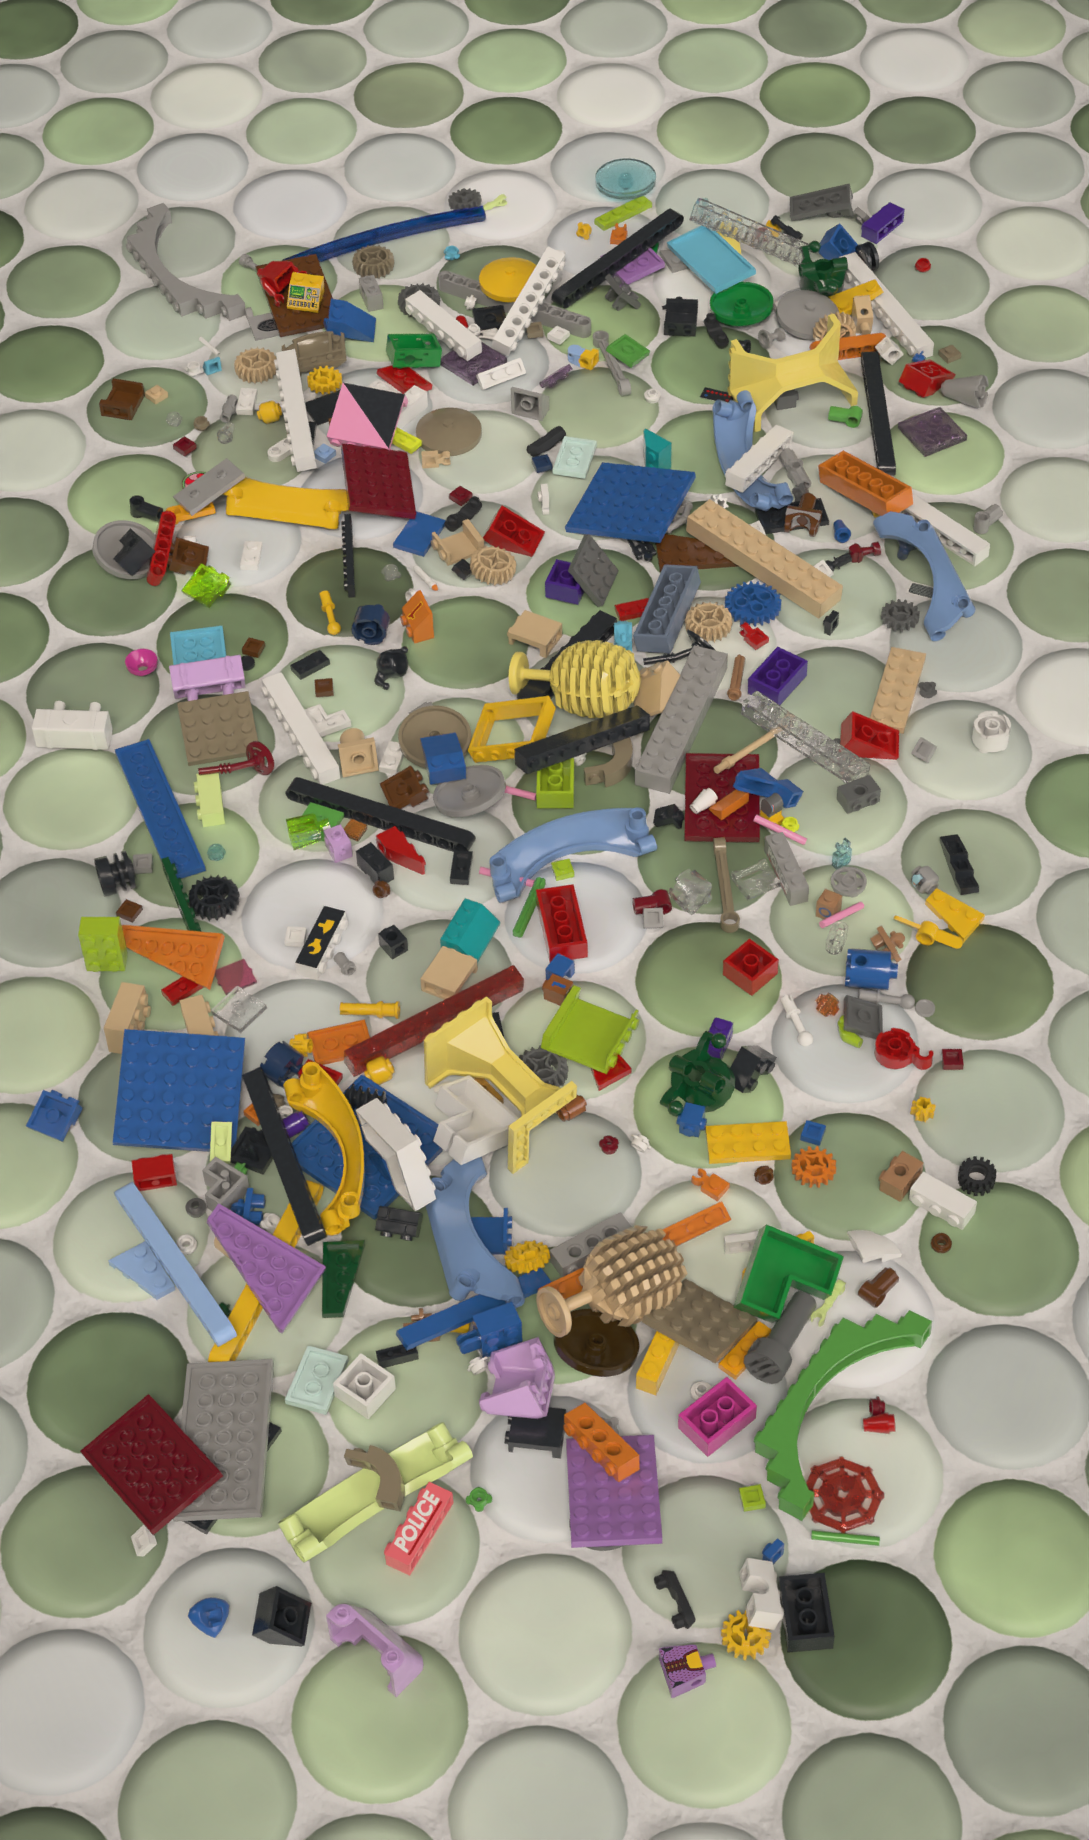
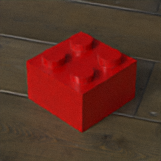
M749 938L723 960V976L753 996L778 974L779 959Z

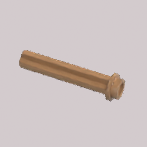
M741 654L735 657L730 689L727 691L729 699L734 701L738 700L742 694L740 689L745 656H741Z

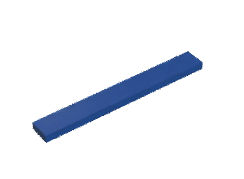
M542 1268L517 1277L524 1298L538 1293L540 1287L551 1283V1280ZM478 1294L397 1330L396 1336L405 1349L409 1350L472 1322V1315L506 1304L505 1300H498Z

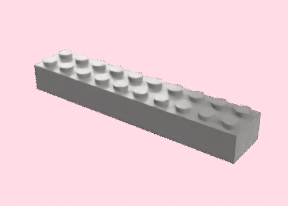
M693 646L675 688L635 769V785L670 794L686 760V753H689L725 675L728 662L727 653Z

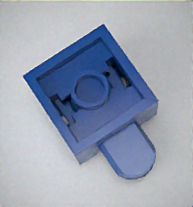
M509 1302L472 1315L473 1330L456 1338V1343L462 1354L479 1349L482 1358L491 1357V1352L523 1342L522 1322L513 1302Z

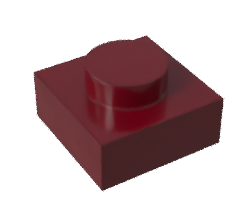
M185 436L173 444V450L183 456H187L197 448L196 443Z
M462 486L449 493V499L459 506H463L473 497L472 492Z
M942 1049L943 1070H963L962 1049Z

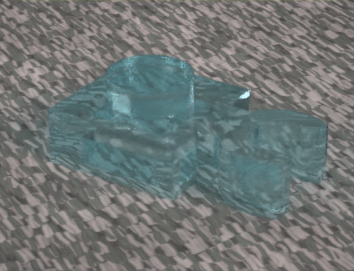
M843 838L841 845L838 842L835 844L837 851L833 853L832 866L836 870L848 865L851 861V842L846 838Z

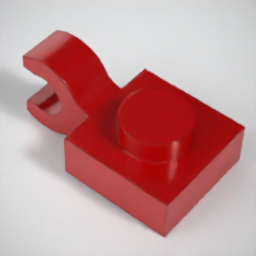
M746 622L740 625L743 629L739 632L740 635L744 637V641L753 649L757 650L769 642V637L758 627L752 629Z

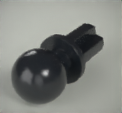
M845 553L837 558L834 556V561L826 560L825 562L834 572L835 567L840 569L841 566L851 562L852 557L850 553Z

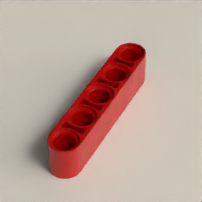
M171 511L162 512L157 525L153 549L156 552L150 558L146 577L147 582L152 586L160 585L166 572L176 523V515Z

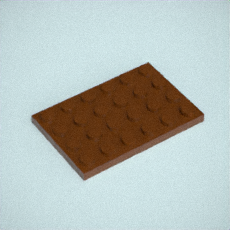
M316 254L283 260L291 261L299 271H306L310 275L324 276ZM268 264L255 266L256 273L259 268H264ZM325 276L324 293L318 313L287 309L289 284L280 292H276L284 296V303L278 300L280 302L279 307L274 304V297H271L262 287L280 337L325 328L324 318H328L330 301L333 299Z

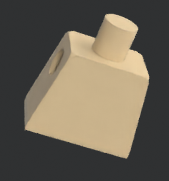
M870 295L854 296L851 318L855 322L857 334L866 335L872 331L873 311Z

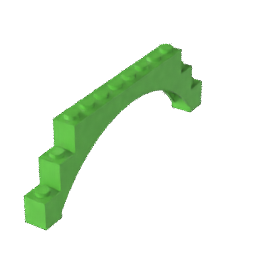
M909 1310L905 1317L901 1316L897 1324L876 1314L872 1320L866 1322L864 1327L845 1318H842L839 1324L833 1326L829 1338H825L822 1341L819 1352L812 1355L809 1366L806 1369H802L796 1384L790 1386L786 1398L779 1401L774 1415H770L767 1418L764 1429L762 1431L759 1430L754 1438L755 1453L769 1460L765 1468L767 1471V1481L781 1488L777 1496L780 1510L803 1521L814 1504V1492L808 1489L802 1475L798 1458L797 1440L805 1413L816 1395L838 1373L866 1357L897 1348L916 1346L921 1349L931 1334V1320Z

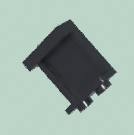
M666 298L664 335L696 337L698 299Z
M549 1407L547 1416L539 1419L508 1416V1425L511 1426L510 1431L505 1433L504 1441L505 1444H508V1451L513 1453L514 1447L552 1451V1458L561 1459L566 1409Z

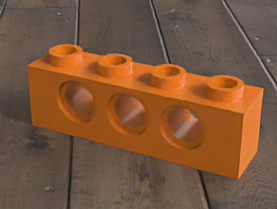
M586 1403L564 1414L563 1427L566 1434L570 1437L572 1436L577 1441L579 1447L583 1450L585 1449L591 1455L593 1461L599 1463L605 1469V1472L617 1482L640 1470L639 1454Z

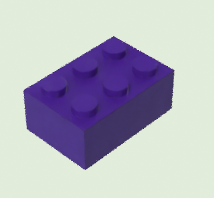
M777 646L748 678V694L778 708L807 676L808 661Z

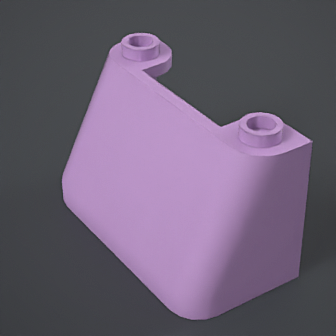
M537 1337L491 1352L488 1368L490 1373L495 1375L496 1380L492 1395L488 1392L481 1394L479 1399L481 1410L491 1415L533 1419L547 1416L555 1371L539 1338Z
M339 1604L326 1615L330 1640L338 1647L342 1642L346 1641L351 1642L355 1646L363 1638L382 1654V1666L390 1676V1683L387 1686L388 1691L395 1697L423 1670L422 1656L371 1611L348 1604Z

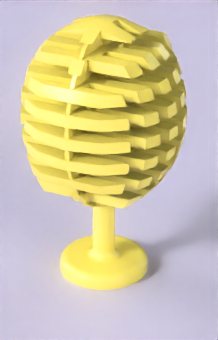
M598 640L578 642L567 647L553 662L551 670L529 669L528 658L523 652H515L509 666V687L512 694L517 695L521 688L523 689L527 685L528 680L550 681L558 707L564 708L565 711L571 714H577V716L581 717L588 716V718H602L627 709L635 697H637L641 683L634 653L620 645L615 646L613 643H602V641Z

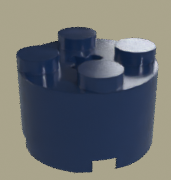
M380 604L359 606L354 617L351 629L352 634L358 641L359 639L363 640L364 644H380L387 635L390 617Z
M282 1041L283 1043L277 1042L264 1056L267 1058L265 1064L261 1062L260 1066L266 1078L284 1089L283 1084L285 1081L291 1079L294 1075L298 1076V1072L303 1067L304 1056L291 1045Z

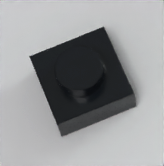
M461 559L451 569L463 580L472 575L470 564L465 559Z
M833 610L829 616L825 617L823 621L824 634L830 636L839 623V612Z

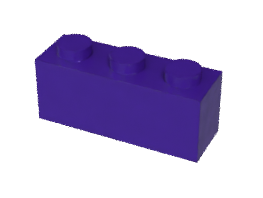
M889 202L862 224L861 237L875 244L879 243L904 222L905 209Z

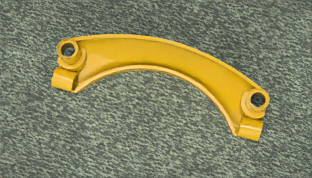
M308 1062L302 1068L303 1074H301L300 1080L297 1078L285 1081L283 1087L288 1104L295 1110H302L305 1114L316 1119L326 1127L337 1141L342 1152L344 1167L340 1186L331 1203L320 1214L326 1234L332 1236L339 1234L349 1227V1219H353L360 1214L365 1180L364 1149L358 1121L343 1092L319 1064Z

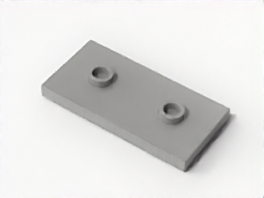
M226 458L174 495L173 498L193 516L243 480L245 475Z

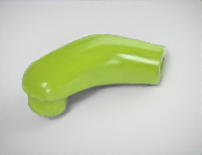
M842 1015L837 1022L842 1041L860 1048L863 1044V1039L855 1033L844 1030V1015Z

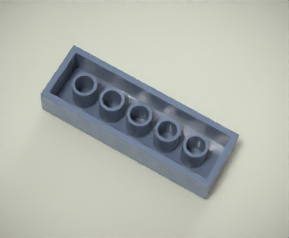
M663 566L633 635L637 651L671 653L686 618L687 611H689L701 583L697 566Z

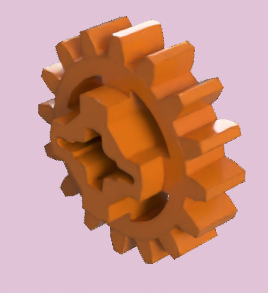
M808 1146L807 1151L800 1149V1154L795 1153L794 1160H792V1174H795V1180L801 1179V1185L809 1183V1188H812L813 1184H816L818 1188H820V1183L828 1185V1180H833L834 1174H836V1160L832 1159L833 1154H826L827 1149L819 1151V1146H816L815 1150H812L810 1146Z

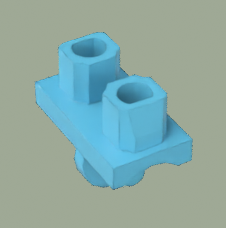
M618 621V623H614V645H620L631 652L632 622Z

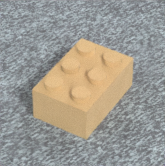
M121 983L104 1025L109 1052L122 1054L124 1029H145L146 1017L150 1016L151 1007L148 1005V994H146L144 985Z

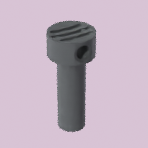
M802 1291L794 1293L767 1338L756 1339L744 1357V1364L750 1374L758 1380L769 1384H776L785 1376L792 1363L789 1351L817 1306L815 1299L810 1294Z

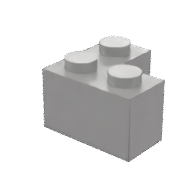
M216 1156L202 1170L204 1182L210 1187L205 1193L207 1208L211 1211L216 1208L218 1203L231 1210V1205L238 1202V1199H242L247 1192V1188H249L248 1178L245 1174Z

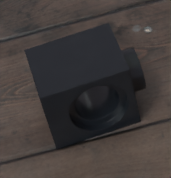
M395 925L385 928L378 933L380 947L392 960L408 951L407 938Z

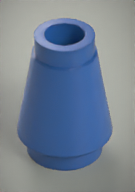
M836 520L833 524L834 537L837 541L845 543L850 539L851 531L842 520Z

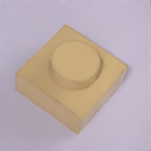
M156 385L145 392V397L154 404H158L168 398V392L159 385Z

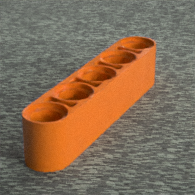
M874 333L840 338L838 360L861 357V352L877 351L875 346L886 335L884 333ZM821 340L811 343L809 349H815Z

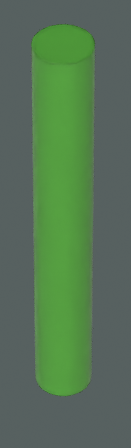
M812 1530L811 1536L812 1540L879 1546L880 1537L814 1530Z

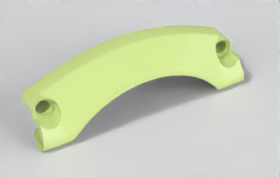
M444 1422L435 1425L427 1430V1432L388 1453L395 1461L402 1475L405 1487L404 1497L427 1485L428 1482L446 1475L473 1458L472 1451L467 1443L464 1441L458 1443L456 1438H452ZM364 1468L278 1522L287 1542L291 1544L294 1552L303 1563L331 1547L355 1527L384 1509L379 1507L376 1501L380 1485V1476L376 1472Z

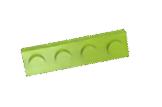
M641 195L595 218L594 224L605 231L615 226L616 223L619 224L651 208L652 202Z

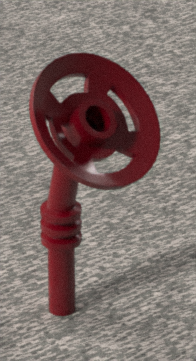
M253 741L246 747L247 761L233 764L229 762L227 765L224 763L223 765L219 764V766L198 768L199 775L215 773L222 775L223 772L225 774L229 772L230 774L232 771L252 767L261 775H269L274 770V759L270 750L263 743ZM265 756L267 758L268 767L265 766Z

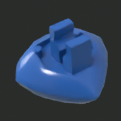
M220 1598L200 1600L190 1608L188 1618L200 1631L215 1638L227 1620L229 1604Z

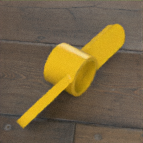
M894 916L893 920L917 929L916 939L923 945H932L934 941L955 949H959L963 945L961 937L939 929L931 921H923L919 925L902 917Z

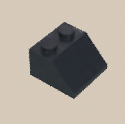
M278 1586L259 1593L252 1636L269 1644L305 1646L312 1603Z

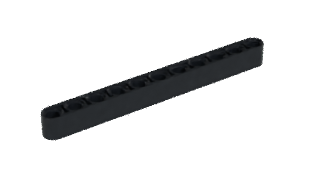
M671 208L667 209L557 288L552 293L551 300L564 309L568 308L604 282L608 274L614 275L679 228L684 221V216Z
M878 351L861 352V366L877 469L888 475L895 476L896 462Z
M295 777L285 791L287 798L306 806L312 802L343 812L344 818L385 831L396 826L407 838L448 851H469L476 839L471 831L300 777Z
M260 1066L243 1074L242 1077L301 1234L307 1246H310L326 1238L327 1234L270 1085Z

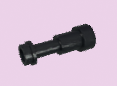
M777 215L771 219L770 223L773 226L777 225L783 230V233L790 238L791 242L795 245L800 242L803 237L802 233L795 231L789 225H785Z

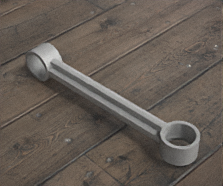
M603 330L594 332L593 345L600 348L615 378L620 396L630 395L631 385L629 379L624 377L616 358L606 351L609 345V334Z

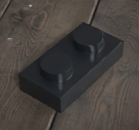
M318 650L291 664V671L302 680L330 665V659L321 650Z
M454 850L450 884L469 885L473 851Z

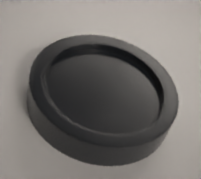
M241 657L243 671H249L254 668L255 660L253 657Z

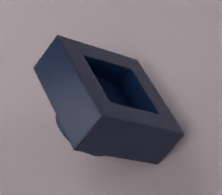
M548 454L532 457V464L536 473L553 470Z

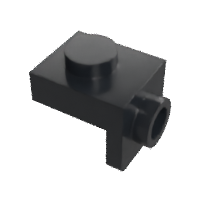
M676 804L660 807L655 810L653 823L656 827L673 823L677 829L682 828L684 814Z

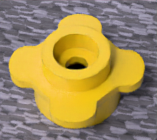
M579 222L576 234L578 237L581 236L588 240L592 229L589 224Z

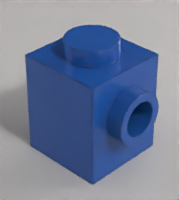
M685 1103L683 1112L677 1117L676 1124L679 1125V1133L699 1138L701 1130L704 1131L707 1124L704 1106Z

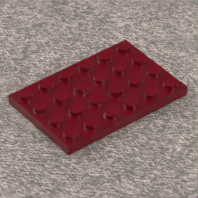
M342 443L341 454L348 511L415 519L416 508L407 452Z
M686 753L684 841L713 842V838L725 837L726 842H760V824L753 821L756 815L760 816V795L749 793V802L723 820L714 815L709 810L710 807L698 814H695L690 808V805L703 789L710 788L715 792L718 797L715 801L716 803L736 790L733 785L737 774L744 770L758 769L759 754H747L735 762L734 766L724 769L717 774L714 771V767L722 763L724 758L734 754Z
M149 1394L80 1450L86 1460L152 1535H155L223 1477L217 1467Z

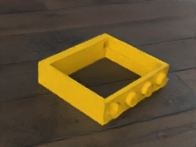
M549 696L485 703L468 748L473 761L478 763L515 759V748L546 738L556 710ZM539 716L530 741L486 746L494 721Z

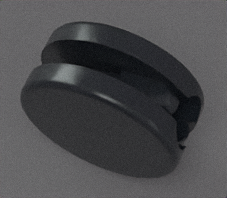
M868 241L857 245L855 248L856 254L871 271L877 270L879 268V255L874 244Z

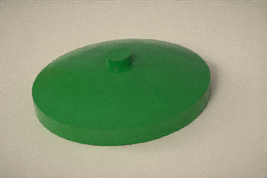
M739 282L717 294L713 293L710 298L711 313L715 314L718 321L732 326H748L759 323L772 313L774 306L771 292L764 286L752 282Z

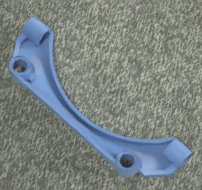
M892 511L874 520L873 525L880 538L906 542L917 548L927 558L932 570L934 586L932 601L924 619V626L932 641L941 640L946 635L945 631L950 629L961 616L965 618L971 617L975 613V606L935 529L928 520H920L916 523L912 516Z
M482 1156L463 1165H460L453 1159L441 1171L442 1178L434 1177L431 1179L436 1188L434 1190L436 1200L426 1205L449 1294L457 1301H464L470 1291H474L477 1294L505 1300L506 1303L513 1302L515 1308L520 1307L524 1304L525 1299L519 1279L488 1251L476 1233L469 1212L471 1189L479 1180L487 1175Z

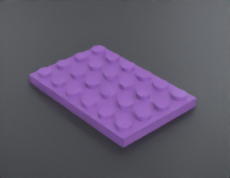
M654 1435L620 1436L639 1454L640 1470L620 1482L609 1476L599 1463L594 1462L591 1455L585 1449H581L574 1438L566 1439L571 1548L662 1544Z

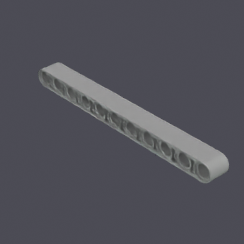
M442 271L438 274L439 290L463 299L474 295L477 298L476 303L487 307L503 305L505 313H509L515 303L500 302L489 298L481 291L479 281L450 271ZM544 302L542 305H538L535 317H531L532 322H541L542 325L550 328L559 326L570 331L571 335L580 338L591 336V319L589 317Z

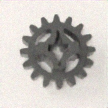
M463 188L461 191L457 190V193L452 192V195H449L448 202L450 209H454V211L459 210V213L462 211L466 213L469 210L473 211V208L477 209L481 205L482 199L480 192H476V189L471 191V188L468 190Z
M900 599L897 602L891 600V604L885 603V607H882L881 619L883 624H887V628L893 627V631L900 629L903 632L904 628L909 631L910 626L915 628L916 623L919 622L920 611H918L917 606L913 607V602L908 604L906 599L904 602H901Z

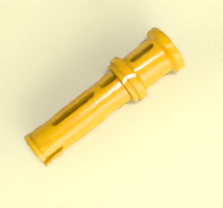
M379 1001L377 1004L341 1002L340 1015H376L379 1018L395 1017V1019H399L400 1002L384 1003Z

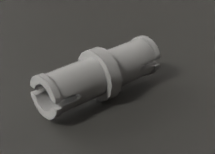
M228 395L226 403L222 406L223 411L220 415V420L224 423L229 422L231 415L235 412V405L238 401L235 395Z

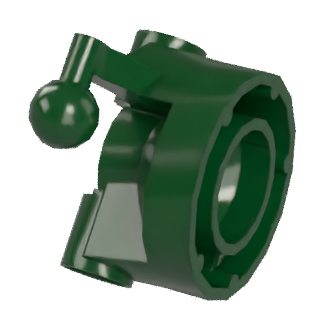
M812 241L809 245L800 246L803 258L802 262L798 265L800 289L814 291L828 298L842 292L845 273L848 270L847 258L818 259L812 262L809 251L812 253L819 252L821 249L820 243Z
M705 1031L699 1039L696 1049L689 1051L682 1057L675 1055L670 1060L669 1070L672 1071L671 1087L661 1098L660 1104L668 1108V1112L672 1116H678L683 1112L682 1103L675 1100L678 1096L687 1103L704 1106L705 1113L719 1109L731 1098L735 1089V1076L732 1069L720 1058L711 1057L707 1052L710 1041L712 1046L718 1049L726 1045L727 1039L724 1034H712Z

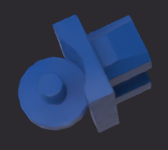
M247 1188L245 1203L243 1199H238V1202L231 1205V1211L241 1217L243 1216L244 1219L255 1225H260V1222L263 1221V1212L254 1211V1208H265V1195L254 1194L253 1188Z

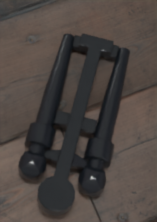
M627 539L637 560L642 559V554H644V560L646 561L652 560L653 556L656 555V550L650 542L644 541L642 543V541L636 540L638 545L635 546L632 540Z

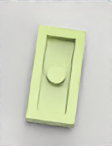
M211 1122L210 1162L216 1156L225 1163L230 1164L232 1122Z

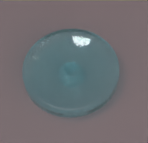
M616 159L605 163L597 170L595 183L597 189L608 197L623 200L635 199L648 194L655 187L656 172L651 165L638 159Z

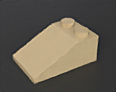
M668 660L662 663L658 662L648 668L644 667L639 671L641 683L638 695L635 697L634 706L638 705L649 713L650 716L663 712L680 677V674Z

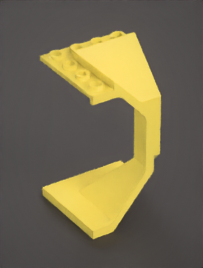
M835 314L828 315L827 334L815 349L783 358L772 359L747 353L737 339L731 341V348H729L730 361L728 362L730 374H728V394L733 397L735 402H738L737 395L739 392L747 390L751 393L756 405L754 432L761 431L762 413L783 392L818 382H826L839 388L851 406L857 405L858 391L838 363L841 323Z
M487 996L482 1000L476 1001L468 1010L460 1012L455 1019L444 1023L439 1030L428 1034L424 1039L425 1084L430 1089L450 1075H470L475 1078L488 1079L521 1112V1117L508 1126V1170L512 1174L528 1164L529 1131L577 1096V1085L573 1081H570L562 1088L544 1083L509 1048L492 1017V1001Z

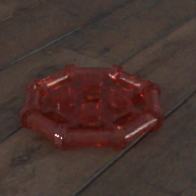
M839 1456V1459L819 1466H812L806 1484L808 1489L814 1492V1497L820 1498L823 1507L818 1510L814 1501L810 1509L811 1520L814 1523H820L841 1531V1533L874 1523V1517L881 1501L885 1498V1494L881 1491L872 1473L873 1469L870 1466L865 1467L846 1460L844 1456ZM839 1468V1471L829 1475L826 1474V1472ZM844 1468L855 1473H858L859 1475H848V1472L844 1471ZM820 1478L823 1481L822 1486H820V1489H813L817 1479ZM864 1479H866L871 1490L865 1489L862 1483ZM839 1490H842L844 1493L848 1492L846 1497H839ZM866 1498H871L870 1506L866 1510L863 1507V1503ZM827 1512H830V1514L835 1517L840 1516L841 1522L833 1518L825 1516V1514ZM855 1513L861 1515V1517L846 1522V1516Z

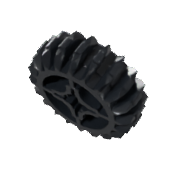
M219 874L216 877L210 875L209 878L203 876L202 881L197 880L196 885H192L188 894L189 904L193 908L195 915L200 916L202 920L207 917L209 922L212 918H215L217 921L220 917L225 919L226 915H231L232 911H236L237 905H239L240 894L238 887L233 883L232 879L228 880L226 876L221 878Z

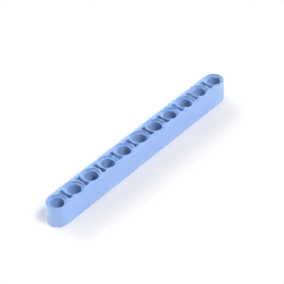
M130 1182L114 1191L119 1204L215 1344L219 1347L235 1338L237 1333L135 1184Z

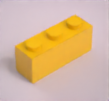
M656 1331L636 1374V1389L655 1396L657 1395L680 1343Z

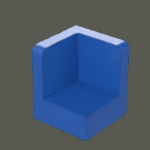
M558 953L545 969L546 979L548 980L552 973L560 977L567 976L571 978L575 973L574 961Z

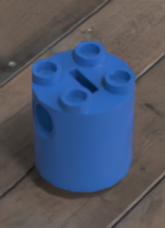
M848 949L845 986L888 990L889 980L897 979L898 963L891 962V951Z

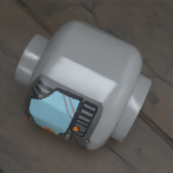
M918 866L912 871L911 883L921 894H930L938 888L939 877L931 867Z

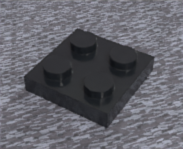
M503 305L472 309L474 324H477L480 330L493 328L499 330L506 318Z

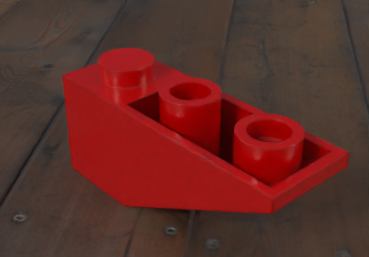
M396 826L376 835L377 848L389 861L419 874H425L424 866L426 862L423 856L417 854L412 843L409 844L405 834L402 831L400 832Z

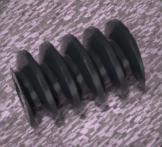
M352 1084L350 1089L348 1088L344 1094L352 1110L358 1109L376 1098L382 1104H387L386 1092L383 1091L381 1096H378L377 1089L371 1094L370 1088L363 1092V1086L355 1090V1084Z

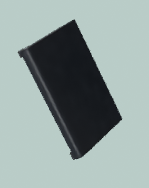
M340 390L305 402L306 410L317 426L329 422L328 419L332 418Z

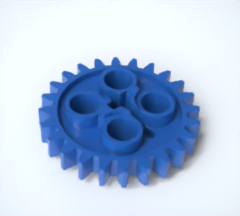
M750 581L749 584L743 582V586L736 584V588L731 587V591H728L727 596H725V608H728L732 618L734 617V622L740 620V624L746 622L750 625V623H753L754 627H756L757 623L763 626L764 621L769 624L770 619L775 620V616H779L782 600L780 599V594H777V590H772V586L766 587V583L759 585V581L756 584Z

